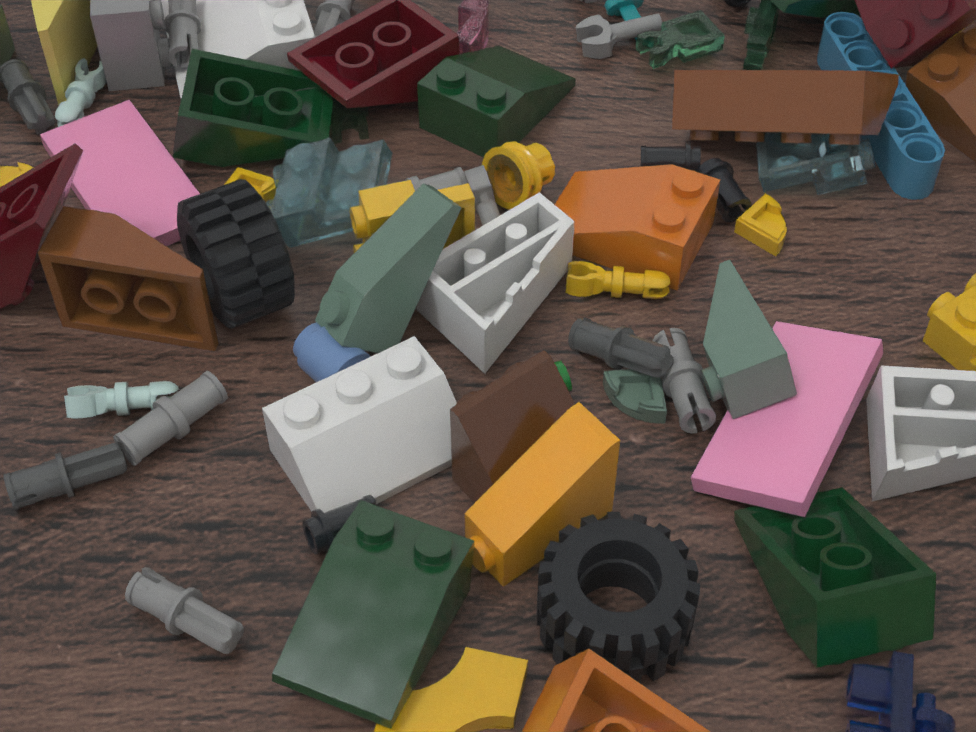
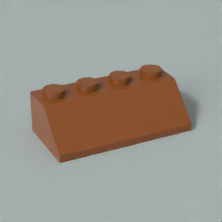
M675 70L672 129L690 130V140H719V131H735L734 141L764 142L765 132H781L782 143H811L812 133L829 134V144L860 145L861 135H879L898 86L899 74L844 70Z

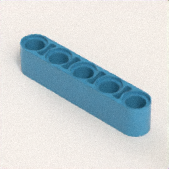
M836 12L826 17L817 55V63L821 70L873 71L898 74L895 68H890L867 32L860 16L849 12ZM899 76L897 89L879 135H861V138L890 188L896 194L911 200L923 199L933 192L945 148Z

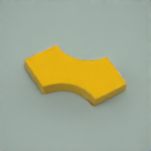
M465 647L460 661L447 676L428 687L412 691L391 729L376 723L374 732H477L485 729L514 728L528 672V660Z

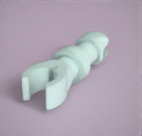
M85 58L77 63L75 67V81L71 82L65 91L67 100L61 102L55 112L58 127L83 118V110L92 105L95 99V92L103 88L107 83L101 61H99V67L94 71H89Z
M127 381L115 382L114 388L108 389L93 385L67 388L68 395L64 396L67 418H87L115 410L118 416L130 415V409L151 408L153 410V402L161 397L159 395L175 393L179 388L171 381L150 382L148 386L129 387Z

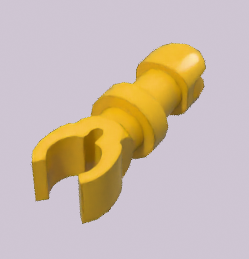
M572 261L568 263L565 293L577 297H587L608 291L611 292V297L621 298L622 293L643 294V298L662 299L668 295L670 291L668 286L671 281L669 276L661 271L645 270V273L624 272V267L613 266V271H607L593 263Z

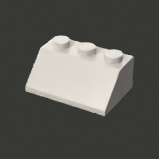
M415 336L262 408L270 451L311 512L315 509H321L325 513L362 499L366 495H372L376 500V504L452 466L450 409L457 402L444 372Z

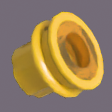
M516 141L506 142L500 147L490 149L482 161L492 186L495 202L508 210L541 192L542 186L552 182L555 176V164L551 154L539 143L525 146Z

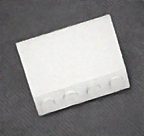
M161 0L165 20V17L169 14L168 0ZM196 0V14L202 23L201 31L197 35L198 50L299 70L288 61L287 53L315 38L304 0ZM178 52V63L176 66H173L180 98H182L188 67H180V52Z

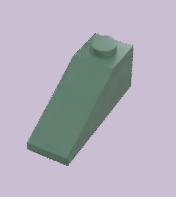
M423 183L336 271L328 291L321 300L320 310L315 321L321 327L324 326L341 346L380 353L399 344L462 207L433 186Z
M730 259L720 263L703 340V347L709 367L700 371L711 400L714 402L722 399L732 419L793 397L797 395L787 352Z

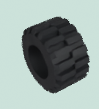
M239 179L178 202L177 227L186 259L203 269L211 310L227 328L233 329L294 303V272L285 241L268 205L245 179Z
M607 512L605 520L598 521L594 514L581 518L579 529L570 524L559 531V542L550 541L544 552V562H540L536 614L537 626H540V639L545 649L553 647V660L557 664L590 649L640 684L643 675H647L652 681H655L665 675L667 664L676 666L683 656L684 646L689 645L700 596V583H697L699 570L696 561L687 560L689 548L681 539L669 540L671 533L669 528L661 523L654 528L646 525L647 517L634 514L632 520L621 519L620 512ZM603 587H621L636 593L648 605L631 612H613L595 605L586 595Z

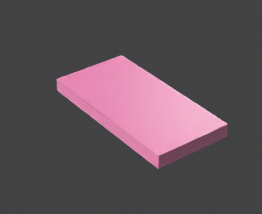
M130 100L40 134L43 146L50 157L74 143L83 149L71 188L85 209L116 214L165 246L180 241L177 227L178 202L200 193Z
M776 321L772 329L787 352L797 395L732 419L727 410L691 476L693 490L696 492L805 517L883 355L882 339Z

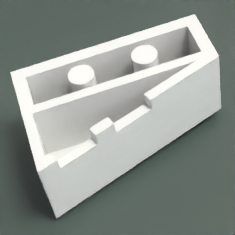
M540 192L444 248L420 297L417 311L482 372L486 373L568 271V263L572 262L575 221Z
M881 365L866 399L872 502L976 477V371Z

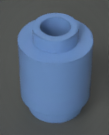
M317 322L307 326L298 335L293 346V353L297 357L298 366L315 382L321 381L371 357L360 348L341 346L328 333L324 326L321 327Z

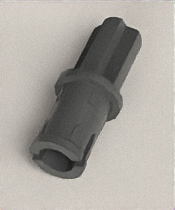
M12 59L2 64L0 67V81L8 91L7 99L10 107L15 112L20 113L28 129H34L36 134L45 133L48 127L54 125L55 118L46 103L44 87L39 82L34 81L28 66L23 61Z
M579 318L573 323L569 332L568 343L573 351H580L603 359L609 368L620 370L626 367L655 378H662L666 375L668 368L673 365L674 357L670 355V348L668 346L635 336L634 331L629 327L620 326L614 329L593 322L588 318Z
M111 443L66 458L63 457L62 452L55 453L56 459L26 469L5 473L3 477L14 510H18L35 504V502L67 494L69 498L74 497V489L123 474L127 471V464L121 446L118 443Z

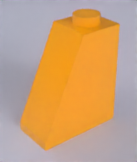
M580 402L570 407L465 512V537L474 540L473 566L482 573L489 571L503 587L544 559V552L550 541L559 542V531L570 524L579 529L581 518L594 514L596 519L599 520L613 509L620 439Z

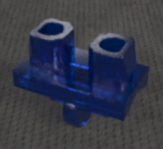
M894 651L887 667L868 664L852 665L846 684V706L879 712V725L849 720L845 732H956V721L950 714L936 709V696L930 693L917 694L916 707H912L913 654Z

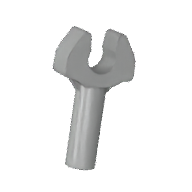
M659 13L615 24H609L601 15L587 17L576 25L577 41L582 43L583 56L595 59L612 56L613 46L618 41L663 30Z
M484 165L464 171L467 182L475 197V210L480 217L482 226L500 216Z

